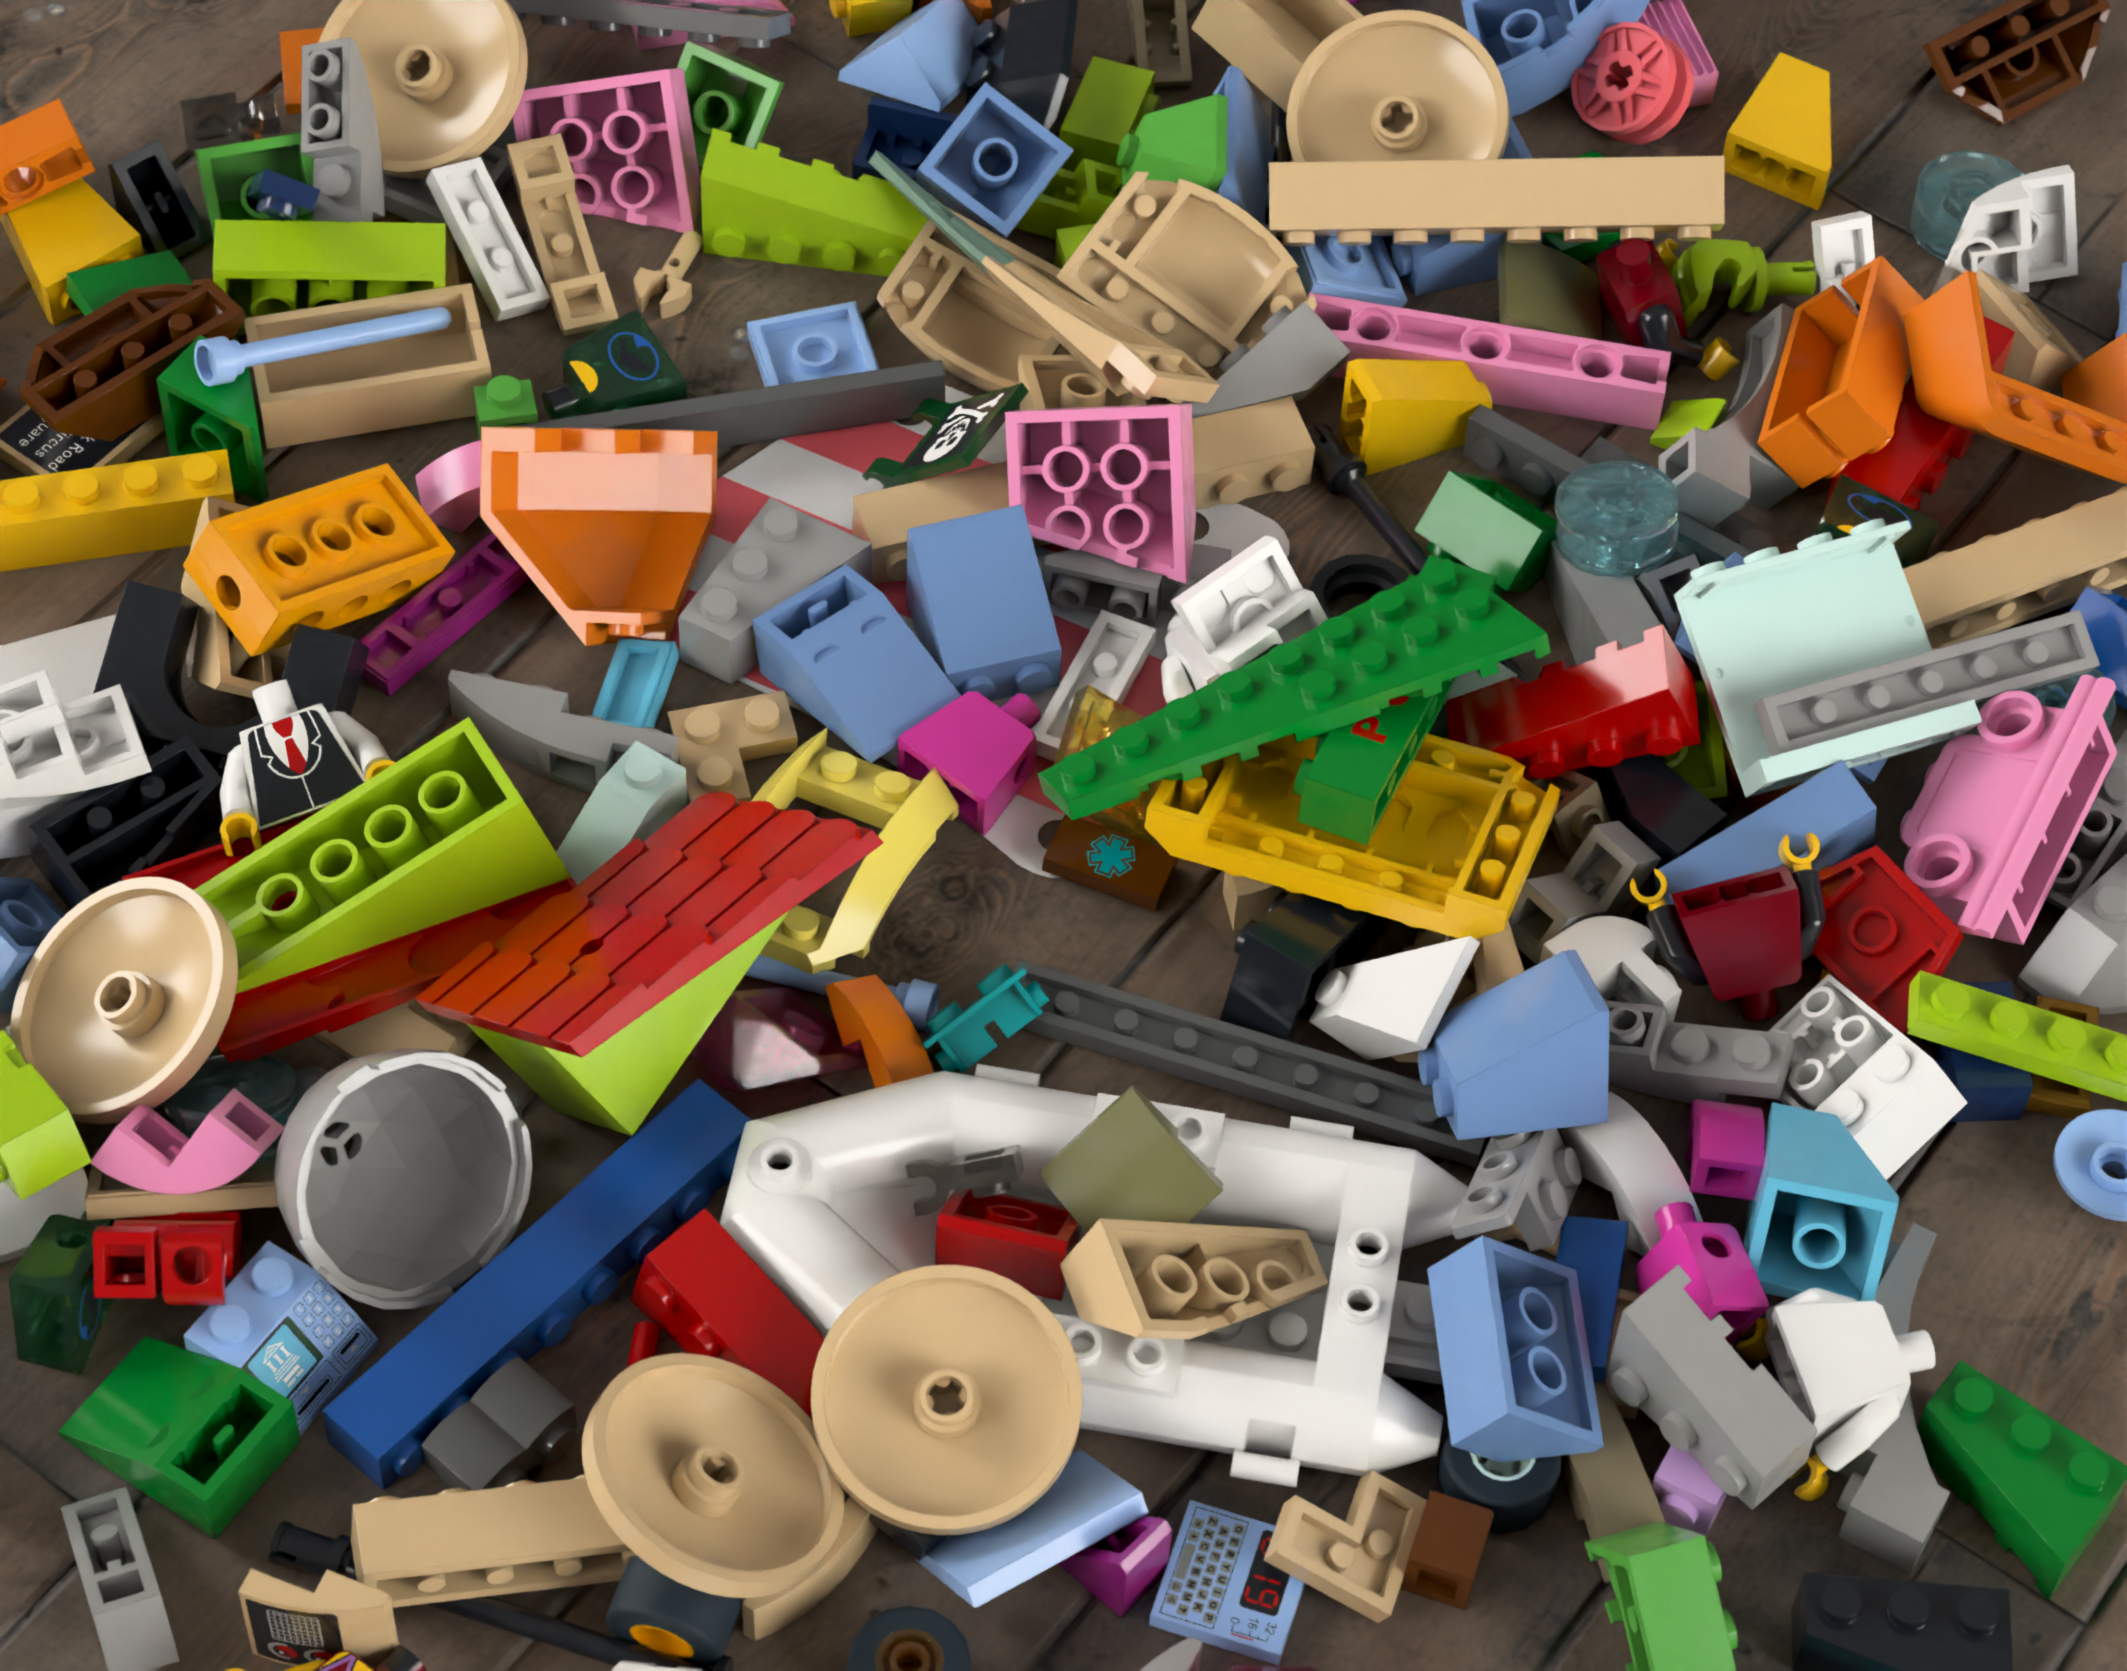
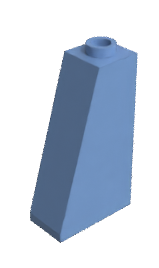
M1841 760L1659 868L1658 870L1666 877L1669 887L1665 901L1667 905H1674L1671 896L1673 893L1783 866L1784 863L1780 860L1778 854V845L1787 834L1790 841V852L1798 858L1808 856L1809 849L1806 844V834L1811 832L1818 838L1820 849L1817 857L1811 862L1812 870L1817 871L1828 865H1835L1875 846L1876 806L1845 762ZM1788 867L1790 873H1794L1793 868ZM1654 872L1655 890L1657 894L1660 890L1661 883Z

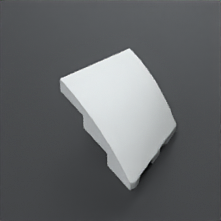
M2069 164L2017 177L1994 187L1975 199L1970 205L1931 295L1967 270L1976 273L1981 269L2022 293L2030 292V282L2079 275L2074 171Z
M1268 535L1256 541L1171 600L1191 636L1220 676L1267 654L1275 646L1288 643L1313 630L1328 619L1314 592L1302 587L1278 540Z
M46 669L0 686V798L43 797L86 791L152 772L120 684L62 706Z

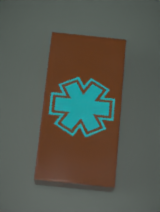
M1065 814L1043 858L1042 870L1156 912L1176 869L1178 858L1171 856L1160 846L1082 818L1072 821Z

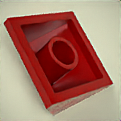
M959 1184L938 1214L935 1265H962L991 1271L1019 1284L1033 1295L1062 1301L1066 1281L1059 1264L1077 1245L1081 1226L1065 1207Z

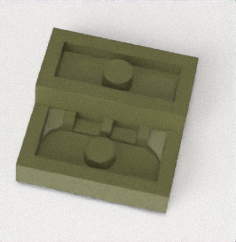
M1504 234L1497 249L1500 324L1603 341L1598 275L1581 262L1558 250L1540 243H1508L1507 235Z
M1133 1084L1039 1170L1041 1178L1086 1233L1100 1218L1188 1223L1223 1191V1182L1178 1138V1129Z

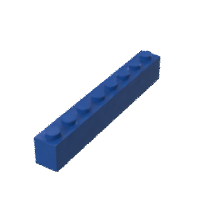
M698 1078L326 1406L322 1412L328 1443L383 1491L400 1476L404 1478L416 1472L424 1463L422 1444L449 1414L470 1401L479 1388L497 1370L516 1357H520L526 1363L544 1346L550 1348L559 1343L569 1331L572 1321L591 1304L597 1306L603 1303L613 1293L619 1279L637 1262L643 1264L646 1255L665 1240V1237L682 1222L687 1223L706 1208L710 1197L727 1181L730 1182L746 1122L752 1120Z

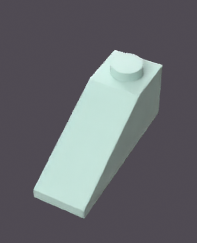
M637 740L598 782L556 852L577 885L632 840L638 838L645 841L687 806L686 768Z

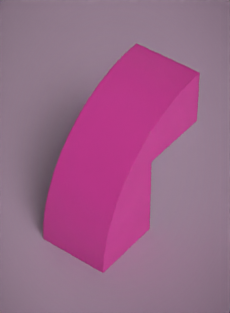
M1695 1099L1687 1117L1684 1161L1691 1162L1690 1192L1754 1200L1765 1158V1125L1761 1107Z

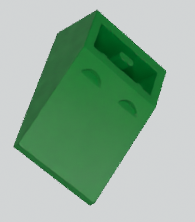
M148 1336L142 1338L58 1431L60 1438L214 1540L301 1442L294 1403L239 1367Z

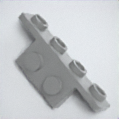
M1558 1129L1492 1136L1450 1225L1455 1239H1462L1504 1228L1516 1221L1530 1252L1554 1246L1579 1184L1582 1181V1169L1577 1154L1572 1148H1566Z

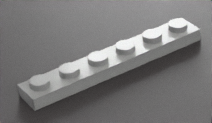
M2076 610L1766 696L1755 702L1753 706L1770 754L1774 756L1973 699L1977 704L1988 701L2004 692L2023 691L2090 672L2100 666L2081 611Z

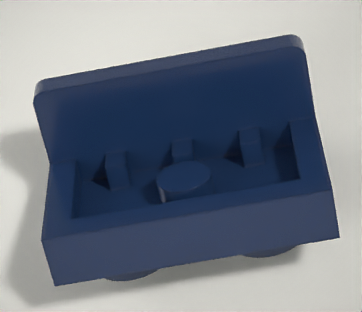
M872 97L868 104L867 129L852 163V179L858 180L863 174L886 180L868 163L877 150L915 181L917 169L959 115L943 111L936 112L900 101Z

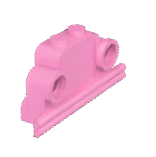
M2082 675L2065 709L2042 706L2034 695L2024 691H2008L1998 694L1987 701L1979 711L1982 723L1977 725L1980 736L1966 734L1953 738L1943 747L1937 761L1928 767L1924 778V786L1913 808L1905 813L1900 825V839L1908 850L1904 861V871L1926 896L1953 923L1957 924L1962 933L1991 939L1994 937L1997 940L2024 945L2118 753L2103 718V713L2116 689L2113 680L2106 677L2097 679L2091 675Z

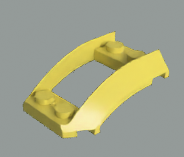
M828 727L800 745L765 782L751 800L767 801L776 808L785 810L795 797L882 829L878 837L884 843L865 856L834 918L796 905L790 909L760 952V955L781 961L811 975L819 971L834 969L836 958L848 954L864 959L869 953L870 941L899 888L921 857L936 841V831L947 819L953 821L959 812V804L935 767L922 781H919L901 772L869 763L850 753L828 747Z

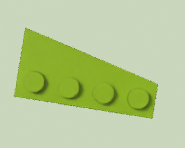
M712 128L700 176L703 253L889 277L929 220L889 181L863 174L858 180L842 176L840 172L834 169V164L814 158L811 166L779 157L781 148L758 142L756 149L730 142L732 133Z
M215 220L213 282L244 309L245 318L446 287V223ZM244 321L232 340L238 341L239 336L246 335Z
M3 1029L0 1031V1183L4 1182L22 1201L92 1161L69 1109L31 1063L26 1065L15 1043Z

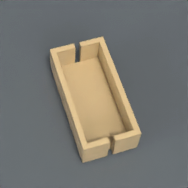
M1206 0L1191 29L1233 66L1240 68L1245 77L1287 113L1288 101L1294 81L1309 55L1334 31L1355 19L1363 17V15L1346 0Z
M467 283L245 318L247 343L434 307H444L451 314L450 325L442 330L251 366L266 448L271 449L476 416L473 387L487 385L492 379V373L472 284Z

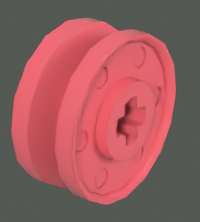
M1620 22L1603 29L1597 39L1600 42L1592 56L1588 57L1584 62L1586 63L1582 69L1578 68L1572 76L1570 86L1575 109L1584 122L1623 144L1643 145L1662 138L1678 124L1690 104L1694 85L1691 61L1680 45L1642 23Z

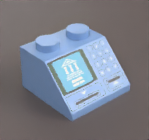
M270 1241L263 1245L225 1288V1305H210L183 1335L186 1350L239 1367L294 1403L300 1436L379 1346L376 1335L331 1284L326 1282L312 1267Z

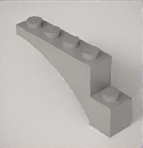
M1781 303L1745 333L1744 362L1739 385L1728 411L1718 426L1707 431L1694 427L1658 456V501L1710 528H1714L1733 512L1742 509L1746 502L1766 512L1784 497L1793 494L1799 486L1757 444L1794 314L1793 308Z
M1914 1222L1902 1244L1892 1239L1889 1241L1880 1276L1882 1280L1878 1285L1874 1300L1883 1306L1894 1335L1908 1333L1911 1305L1917 1283L1926 1266L1937 1233ZM1908 1390L1898 1419L1867 1450L1838 1471L1850 1479L1836 1507L1847 1512L1838 1537L1911 1574L1940 1519L1950 1491L1938 1486L1931 1471L1916 1427L1910 1390ZM1815 1446L1811 1447L1810 1457L1817 1453Z

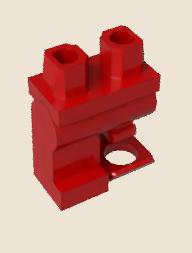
M242 1209L212 1212H178L172 1215L120 1218V1220H115L112 1226H99L93 1231L94 1298H155L162 1290L163 1300L167 1305H225V1281H232L243 1269Z

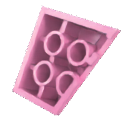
M683 68L636 73L523 91L520 103L513 116L516 142L561 133L575 177V193L582 214L603 216L639 225L675 230L681 233L688 230L697 232L700 175Z
M1192 403L1027 409L1005 412L1009 507L1022 504L1031 537L1073 550L1095 554L1133 568H1141L1161 574L1169 579L1185 584L1189 583L1196 526Z

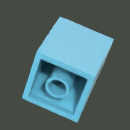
M1772 1102L1765 1130L1764 1167L1754 1200H1749L1744 1238V1248L1765 1294L1791 1298L1810 1288L1818 1287L1854 1298L1856 1301H1874L1899 1204V1196L1836 1115Z

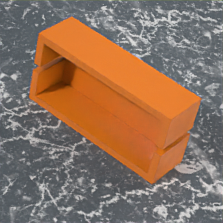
M1882 255L1842 279L1841 286L1861 306L1860 311L1834 284L1794 310L1757 444L1801 489L1821 478L1825 480L1833 478L1845 468L1849 459L1852 461L1866 452L1869 454L1878 452L1889 443L1894 435V425L1899 405L1903 399L1902 393L1907 373L1911 366L1904 314L1923 302L1924 299Z

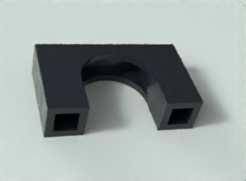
M126 580L93 694L120 684L140 739L160 743L159 750L188 734L203 755L218 758L215 768L224 771L228 753L234 747L241 744L239 732L262 724L260 714L244 723L229 727H213L201 724L189 710L181 686L183 663L200 605L184 594ZM297 623L281 680H287L298 711L322 703L327 712L341 711L351 716L370 648L354 637Z

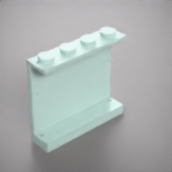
M1883 518L1870 520L1852 528L1849 531L1850 536L1833 540L1830 532L1821 533L1799 542L1796 545L1798 550L1783 554L1779 553L1778 547L1765 548L1746 556L1743 559L1744 564L1727 569L1723 561L1706 564L1690 572L1692 580L1673 595L1745 798L1805 782L1841 760L1851 769L1950 741L1955 737L1964 735L1982 723L1977 705L1973 699L1771 756L1753 706L1759 699L1932 651L1893 544L1911 529L1909 520L1886 526Z

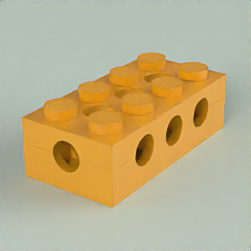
M385 463L209 521L182 566L249 655L254 657L292 643L297 623L329 630L407 602L442 573L456 551L390 465Z

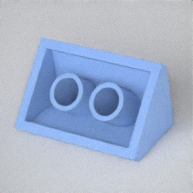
M934 0L898 21L839 71L838 81L940 112L968 87L966 77L971 67L973 53L971 41L979 24L962 0Z

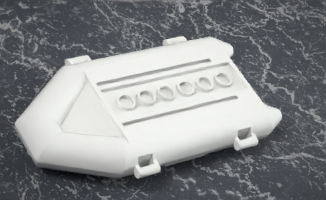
M977 1064L975 1076L939 1071L748 1121L742 1132L719 1224L825 1338L842 1312L858 1296L875 1284L903 1271L935 1265L938 1214L959 1184L1064 1207L1041 1178L1039 1170L1119 1096L1104 1093L1092 1096L1039 1087L1040 1074ZM1150 1101L1178 1129V1138L1223 1182V1191L1188 1223L1307 1230L1329 1284L1320 1292L1192 1339L1139 1338L1080 1320L1067 1284L1062 1301L1036 1296L1059 1321L1074 1349L1082 1382L1080 1428L1233 1454L1230 1477L1294 1488L1297 1485L1299 1466L1363 1477L1371 1470L1381 1473L1437 1456L1443 1416L1383 1373L1401 1250L1453 1235L1450 1225L1468 1187L1415 1149L1352 1139L1354 1126L1291 1116L1289 1128L1225 1118L1224 1113ZM1082 1227L1077 1244L1087 1234Z

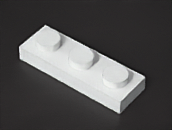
M481 157L431 169L426 183L495 322L545 309L551 297Z
M1101 610L1033 731L1037 737L1036 755L1059 763L1064 757L1080 752L1103 739L1155 645V628Z

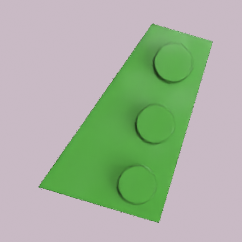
M1657 1521L1584 1542L1590 1562L1604 1559L1616 1599L1607 1601L1604 1604L1611 1624L1620 1621L1624 1622L1633 1662L1625 1665L1626 1671H1736L1732 1649H1736L1738 1646L1737 1631L1730 1613L1721 1607L1716 1582H1720L1722 1579L1721 1563L1716 1549L1711 1542H1706L1705 1535Z

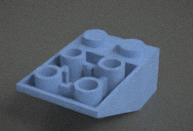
M847 564L752 620L760 673L779 689L785 690L790 698L824 726L828 727L829 730L869 763L897 747L898 737L902 733L961 696L886 596Z

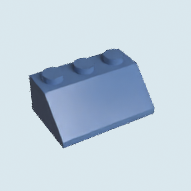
M1229 65L1213 95L1220 94L1228 97L1227 173L1215 193L1245 210L1269 231V224L1265 223V213L1269 207L1267 173L1269 171V162L1273 161L1275 151L1274 145L1269 143L1270 120L1241 69Z
M1483 1235L1429 1267L1427 1270L1451 1446L1497 1462L1590 1453L1604 1447L1576 1270Z

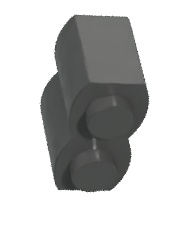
M516 1357L497 1370L479 1388L470 1401L454 1410L431 1432L422 1444L425 1466L451 1489L463 1488L473 1491L500 1488L516 1481L528 1480L527 1474L530 1470L545 1460L548 1462L556 1461L572 1445L576 1437L575 1429L577 1427L575 1405L520 1357Z

